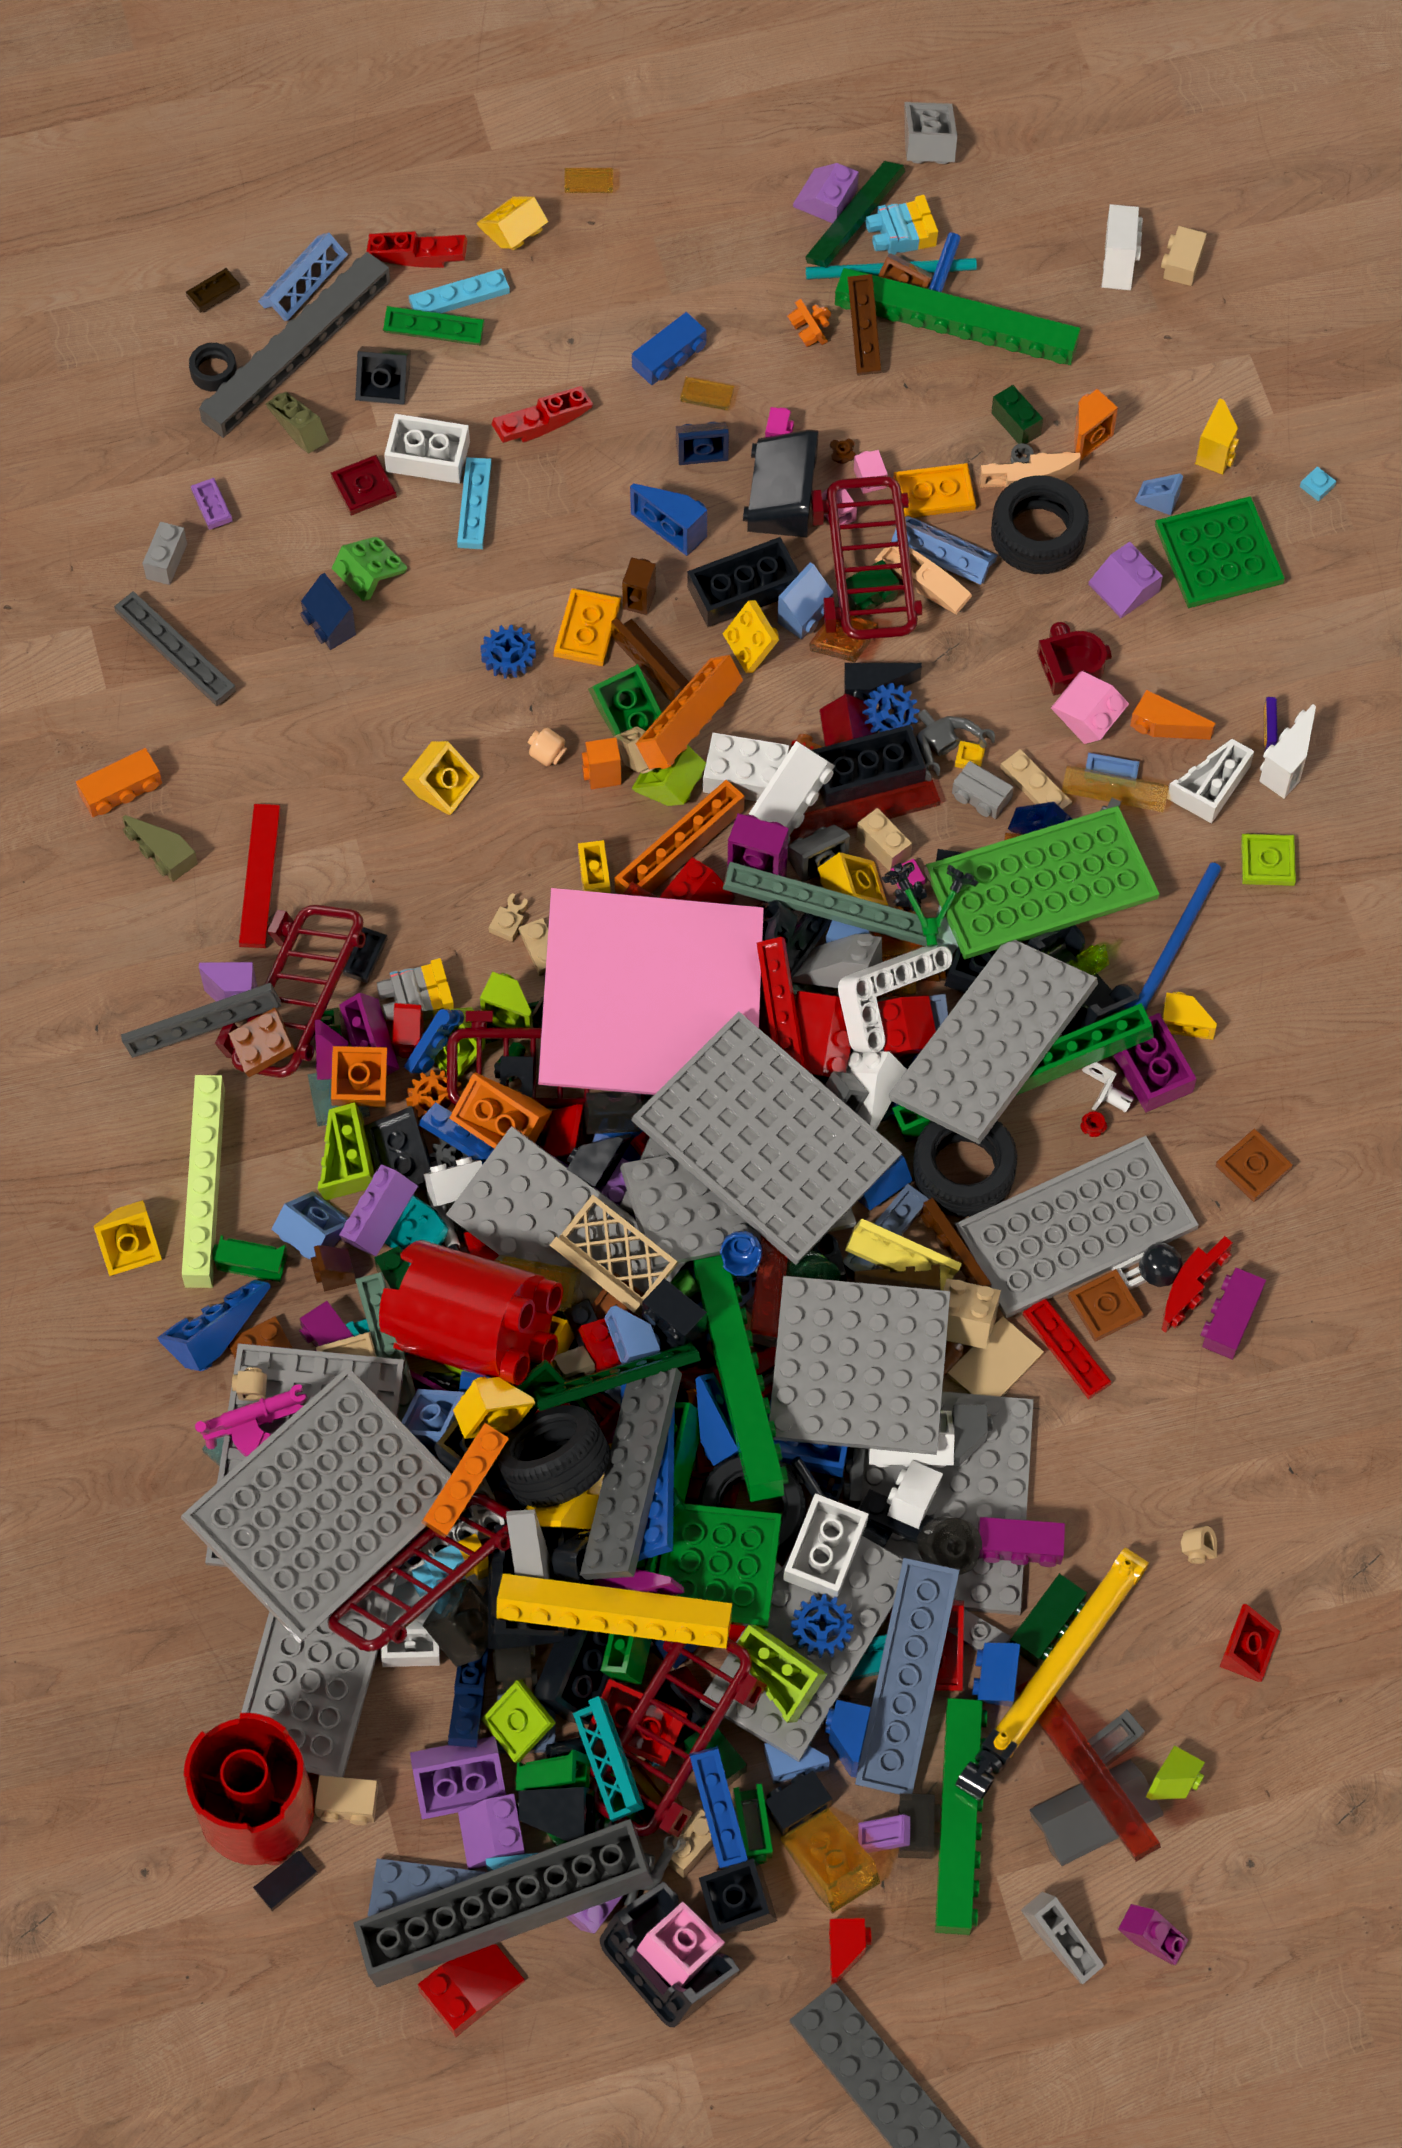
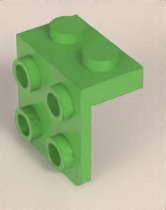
M372 537L343 545L331 569L362 601L371 599L379 580L404 574L407 566L385 545L384 541L378 537Z

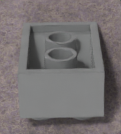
M905 102V152L907 161L914 163L932 161L938 164L955 162L957 131L952 104Z
M854 934L816 946L791 980L795 983L838 988V984L843 977L882 963V937L872 936L871 934Z

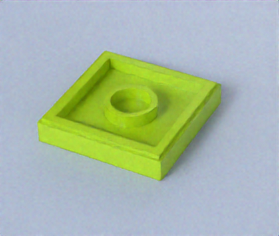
M1242 834V884L1295 886L1294 835Z
M516 1680L481 1719L514 1763L520 1762L556 1723L523 1680Z

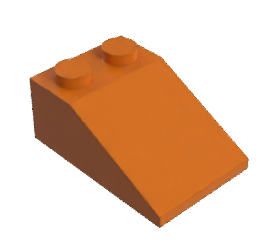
M475 1072L472 1074L449 1119L495 1149L511 1126L535 1143L552 1112L531 1097Z

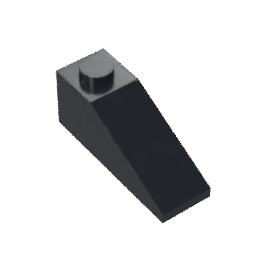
M844 663V694L865 701L872 699L869 693L874 690L877 691V687L884 685L886 688L888 684L893 683L895 689L900 685H903L904 688L920 681L922 663Z

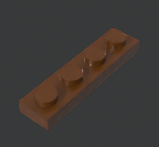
M872 274L848 277L857 376L882 373Z
M931 1198L925 1201L921 1218L928 1228L932 1227L936 1233V1240L943 1250L947 1249L951 1259L962 1263L959 1271H962L966 1277L965 1282L991 1288V1282L935 1200Z

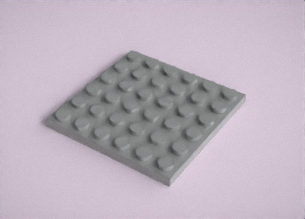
M783 1276L771 1414L769 1421H774L776 1437H773V1440L937 1455L950 1291Z

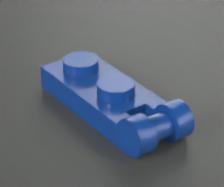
M441 1009L437 1012L404 1065L410 1073H426L432 1068L435 1062L434 1059L447 1044L448 1037L454 1027L463 1023V1012Z

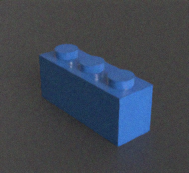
M685 312L632 353V368L651 386L657 381L664 380L670 371L677 366H682L695 352H700L705 347L706 329L689 313Z

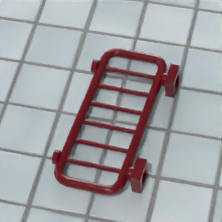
M889 476L837 480L830 484L825 500H822L821 490H811L813 526L824 525V515L828 514L839 602V607H835L834 597L823 598L826 633H836V622H841L843 632L848 637L857 640L909 635L917 626V616L922 615L921 600L915 601L904 508H909L908 493H902L900 484ZM887 486L892 491V499L837 503L836 493L839 490ZM893 504L895 520L843 525L839 523L838 508ZM896 525L898 542L842 546L840 530ZM899 547L900 563L847 568L844 566L843 551ZM901 568L903 585L847 589L845 573ZM904 590L906 604L904 607L850 611L848 594ZM907 612V623L904 626L858 630L851 625L850 616Z
M309 905L299 911L294 920L287 911H276L267 932L277 945L282 947L265 984L271 983L274 988L278 979L282 978L325 986L317 1003L279 997L282 1003L314 1007V1010L307 1025L283 1022L286 1028L304 1030L290 1062L284 1067L269 1066L258 1072L257 1075L285 1078L297 1071L302 1060L310 1061L313 1058L314 1048L310 1043L315 1034V1020H321L354 947L362 948L365 944L366 937L361 932L364 924L363 917L358 911L324 905ZM312 915L353 921L348 935L302 929L307 918ZM299 934L346 940L338 958L292 951ZM289 956L335 963L328 980L281 973ZM262 1013L249 1017L246 1023L262 1015ZM235 1023L223 1026L215 1045L226 1058L232 1059V1064L237 1070L244 1072L228 1034L238 1027Z
M466 1011V1023H471V1028L458 1029L448 1039L447 1094L454 1105L458 1103L461 1097L458 1093V1043L465 1038H477L476 1073L482 1075V1038H504V1056H509V1039H531L533 1099L547 1109H562L580 1104L583 1105V1109H607L622 1114V1109L636 1107L646 1095L635 1093L630 1098H617V1091H611V1098H590V1089H584V1098H563V1087L557 1086V1098H536V1039H541L542 1028H487V1023H493V1011ZM509 1079L506 1081L507 1087H509Z
M474 1493L462 1513L470 1506L481 1505L507 1520V1511L513 1510L484 1494ZM461 1513L458 1518L459 1520L490 1537L475 1552L448 1536L444 1538L432 1529L427 1528L329 1616V1629L358 1649L366 1652L381 1649L391 1640L397 1644L402 1643L407 1636L406 1627L496 1548L502 1551L510 1548L508 1525L506 1524L495 1534ZM437 1536L468 1554L469 1557L453 1570L420 1551V1549ZM416 1554L449 1575L432 1589L402 1571L399 1567ZM396 1573L428 1593L410 1607L378 1586L391 1574ZM374 1591L407 1612L390 1626L357 1606V1604ZM353 1609L385 1629V1631L375 1639L366 1640L339 1623V1621Z
M728 1638L725 1650L740 1659V1667L733 1678L684 1649L686 1643L665 1641L663 1650L668 1653L619 1735L628 1759L670 1784L659 1805L640 1794L642 1802L656 1811L645 1825H640L631 1820L639 1837L649 1836L655 1833L658 1828L676 1837L680 1836L693 1813L688 1808L675 1802L693 1771L690 1753L706 1749L734 1700L753 1710L767 1687V1684L749 1674L752 1667V1659L749 1652L730 1638ZM680 1654H683L730 1683L719 1703L669 1674ZM665 1679H668L715 1708L704 1729L654 1699ZM651 1704L700 1733L689 1754L639 1724ZM636 1729L686 1759L674 1780L625 1750ZM597 1761L599 1767H601L602 1762ZM607 1765L603 1774L604 1782L608 1780L614 1784L616 1778L610 1775L612 1766ZM590 1767V1776L594 1779L589 1789L595 1790V1810L610 1820L605 1804L599 1797L600 1790L592 1767ZM626 1816L614 1821V1823L618 1824L630 1818Z

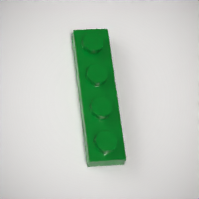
M387 306L383 331L384 333L481 346L485 322L484 319Z

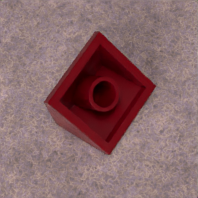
M844 694L819 709L824 745L829 746L875 734V732H870L873 727L872 723L865 724V721L869 719V715L863 714V711L869 709V706L865 705L863 700Z

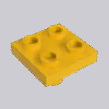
M756 600L748 601L723 632L724 638L745 673H753L779 641L778 631L776 628L771 627Z

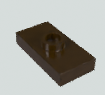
M225 268L186 291V296L201 313L240 290L241 286L231 272Z

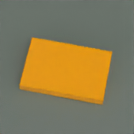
M968 463L893 473V479L900 484L902 493H908L909 508H904L905 517L908 515L914 518L976 510Z
M571 588L553 652L554 657L603 667L612 637L611 621L617 618L621 598Z

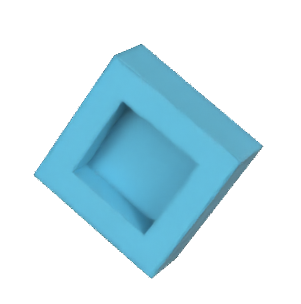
M1317 466L1301 481L1300 488L1319 502L1335 487L1336 480Z

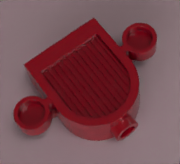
M1063 622L1054 623L1050 628L1049 638L1039 640L1037 655L1053 696L1062 694L1081 671L1100 679L1104 672L1106 660L1112 658L1109 645H1104L1098 636L1087 631L1070 632L1069 626Z

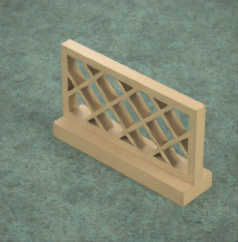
M594 1195L590 1197L559 1238L555 1237L550 1244L552 1248L638 1316L642 1314V1301L664 1278L666 1279L679 1263ZM594 1204L603 1209L604 1221L589 1223L588 1212ZM607 1213H608L610 1216H612L614 1219H613V1220H608V1215H607ZM621 1223L624 1226L625 1237L610 1239L608 1224ZM604 1225L605 1240L591 1242L589 1227ZM585 1228L586 1243L574 1244L568 1237L575 1229ZM629 1231L636 1236L629 1237ZM642 1240L645 1242L646 1254L631 1256L630 1241ZM625 1242L627 1257L612 1259L610 1244ZM606 1244L607 1259L594 1260L592 1258L591 1246ZM587 1247V1253L584 1252L581 1248ZM650 1247L657 1253L650 1254ZM663 1257L670 1263L662 1272L652 1273L651 1258ZM646 1259L648 1274L633 1275L632 1260ZM627 1261L628 1276L618 1278L614 1276L612 1263ZM601 1264H608V1270ZM653 1277H658L653 1283ZM648 1278L649 1289L641 1297L634 1291L633 1280ZM628 1280H629V1286H630V1287H628V1286H627L625 1283H623L622 1281H628Z

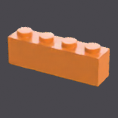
M484 1423L421 1523L446 1538L509 1438Z

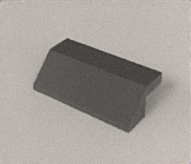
M1131 1759L1029 1809L1031 1818L1045 1835L1049 1851L1061 1866L1164 1816L1157 1800L1146 1798L1150 1786L1143 1773Z

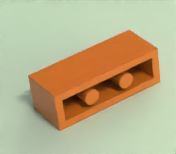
M146 748L76 781L79 795L92 817L104 815L112 808L122 803H129L135 797L145 792L154 791L162 784L160 771Z

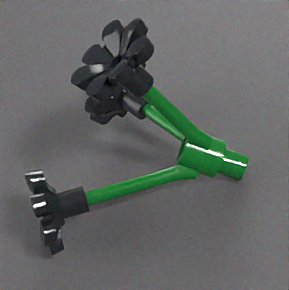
M908 862L902 866V863H898L893 866L895 871H888L881 879L884 883L890 882L891 885L899 884L901 889L895 890L894 895L897 899L893 903L897 907L902 906L904 911L912 910L915 912L921 922L923 937H926L927 947L937 946L936 935H939L938 928L941 927L943 918L956 893L959 894L963 885L976 887L979 882L974 879L973 875L969 873L963 875V872L955 869L952 865H948L947 874L952 876L954 880L950 887L951 892L938 917L925 918L920 908L921 899L927 897V891L923 889L922 882L917 881L912 886L908 880L909 874L915 870L914 864Z

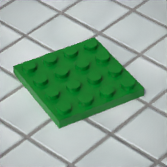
M1251 496L1155 521V528L1187 608L1284 584L1285 578Z
M684 1504L686 1508L673 1517V1551L661 1554L659 1574L673 1578L684 1587V1593L674 1596L732 1603L731 1625H757L769 1629L782 1514Z

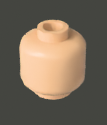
M544 728L541 732L535 730L527 742L531 745L529 755L544 766H550L552 763L557 765L567 750L565 739L550 728Z

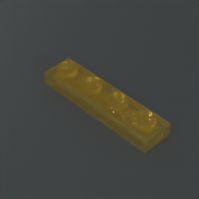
M1067 765L1062 792L1107 802L1114 798L1121 801L1123 805L1164 813L1169 785Z

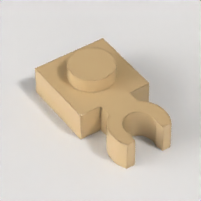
M513 893L508 897V908L505 909L500 906L489 926V933L511 942L514 941L519 931L518 927L522 926L524 922V916L520 914L524 913L528 908L527 899H524L520 905L513 904L516 899Z

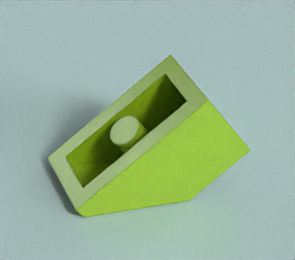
M1174 1745L1156 1775L1146 1798L1150 1800L1186 1798L1191 1788L1197 1791L1205 1776L1200 1771L1205 1762Z

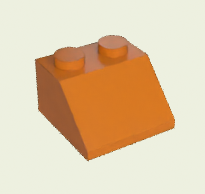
M1098 389L1090 395L1085 394L1078 402L1074 453H1080V461L1114 435L1118 407Z
M333 1046L332 1106H343L355 1102L357 1106L386 1107L387 1048Z

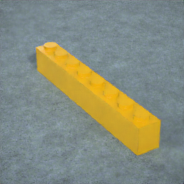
M503 1574L497 1596L496 1619L726 1649L731 1625L732 1603Z

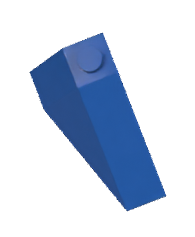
M253 1280L226 1295L224 1303L211 1307L208 1305L202 1308V1315L190 1322L187 1318H184L157 1338L185 1368L204 1371L213 1365V1361L222 1355L271 1287L268 1282Z

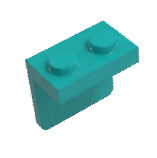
M413 1195L386 1239L385 1244L391 1248L399 1246L402 1252L410 1244L419 1240L441 1245L447 1237L448 1227L435 1209Z

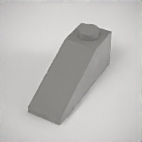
M535 1509L507 1511L506 1518L515 1575L552 1580L554 1569Z
M1041 1892L1021 1909V1912L1036 1933L1081 1984H1084L1104 1967L1100 1958L1057 1897Z

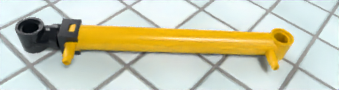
M1127 1547L1121 1551L1107 1575L1003 1719L985 1739L981 1749L975 1756L977 1765L970 1761L960 1774L955 1786L978 1802L983 1799L995 1780V1777L991 1774L997 1775L1001 1770H1004L1040 1715L1129 1591L1143 1576L1149 1565L1148 1561Z

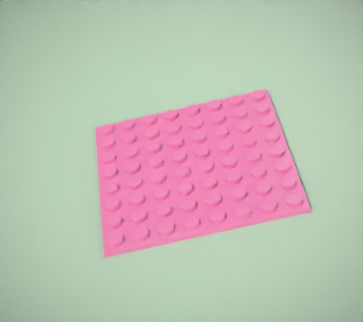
M551 888L538 1085L655 1095L736 1013H742L759 1028L761 969L756 943L762 941L764 908Z

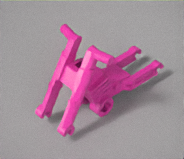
M300 1384L294 1385L287 1392L266 1399L260 1398V1401L225 1412L221 1416L207 1421H198L195 1424V1429L203 1435L208 1449L216 1448L218 1438L232 1435L233 1443L238 1451L247 1457L271 1435L261 1430L260 1425L268 1422L272 1424L274 1420L295 1414L303 1407L301 1404L305 1403L308 1397L306 1394L296 1396L298 1392L303 1391V1387Z

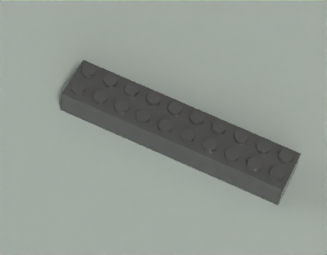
M631 1819L353 1922L368 1976L378 1988L653 1885L654 1882L638 1833Z

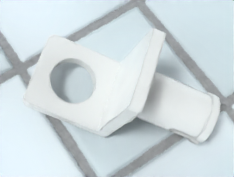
M1097 1062L1083 1067L1082 1071L1104 1083L1092 1110L1095 1111L1101 1102L1106 1101L1126 1112L1134 1097H1130L1113 1087L1112 1081L1117 1073ZM1092 1068L1101 1071L1103 1074H1099L1093 1071Z

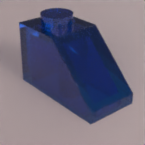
M1055 802L1016 807L1008 829L1011 832L1024 835L1073 819Z

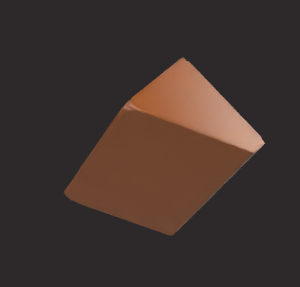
M890 253L878 276L927 289L933 274Z

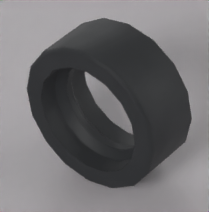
M217 342L198 346L189 358L190 375L194 384L200 389L209 392L218 391L220 385L228 382L237 371L236 359L232 350L226 345ZM218 358L227 363V369L218 375L208 376L199 372V365L208 359Z

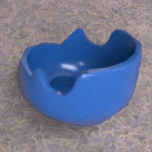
M735 1231L726 1236L720 1249L724 1269L734 1276H747L755 1272L762 1257V1248L757 1237L746 1231Z

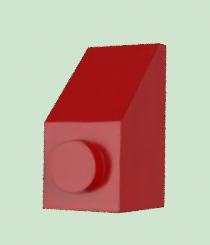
M394 1003L393 1049L395 1055L409 1058L424 1035L422 1006Z
M865 1918L829 1920L831 1984H837L865 1955L866 1945H871V1927H865Z

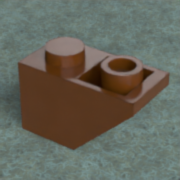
M322 1245L313 1246L315 1256L310 1257L316 1283L322 1282L324 1292L356 1284L348 1249Z

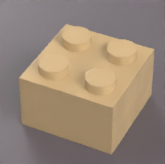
M947 1278L943 1291H950L946 1340L986 1349L997 1316L1001 1290Z

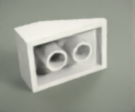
M852 1051L849 1056L846 1073L853 1074L869 1092L857 1114L876 1130L892 1102L890 1101L889 1093L907 1069L890 1052Z

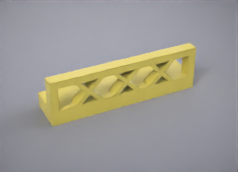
M861 1219L854 1227L845 1251L880 1267L889 1268L890 1271H906V1267L914 1266L915 1271L931 1270V1265L940 1264V1290L942 1291L947 1278L953 1279V1276L959 1271L962 1264L864 1219Z

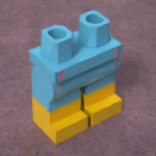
M925 195L916 196L915 201L904 204H891L887 207L885 205L878 206L877 214L866 217L865 224L868 232H881V234H876L872 237L875 251L887 250L888 254L896 255L897 252L935 247L937 244L938 229Z
M476 1533L458 1541V1543L474 1552L482 1546ZM452 1545L438 1551L434 1557L432 1553L427 1554L453 1570L469 1557L468 1554ZM488 1556L462 1579L473 1574L476 1575L478 1580L487 1577ZM424 1560L423 1565L412 1570L414 1578L432 1589L449 1575ZM414 1585L419 1597L428 1593Z

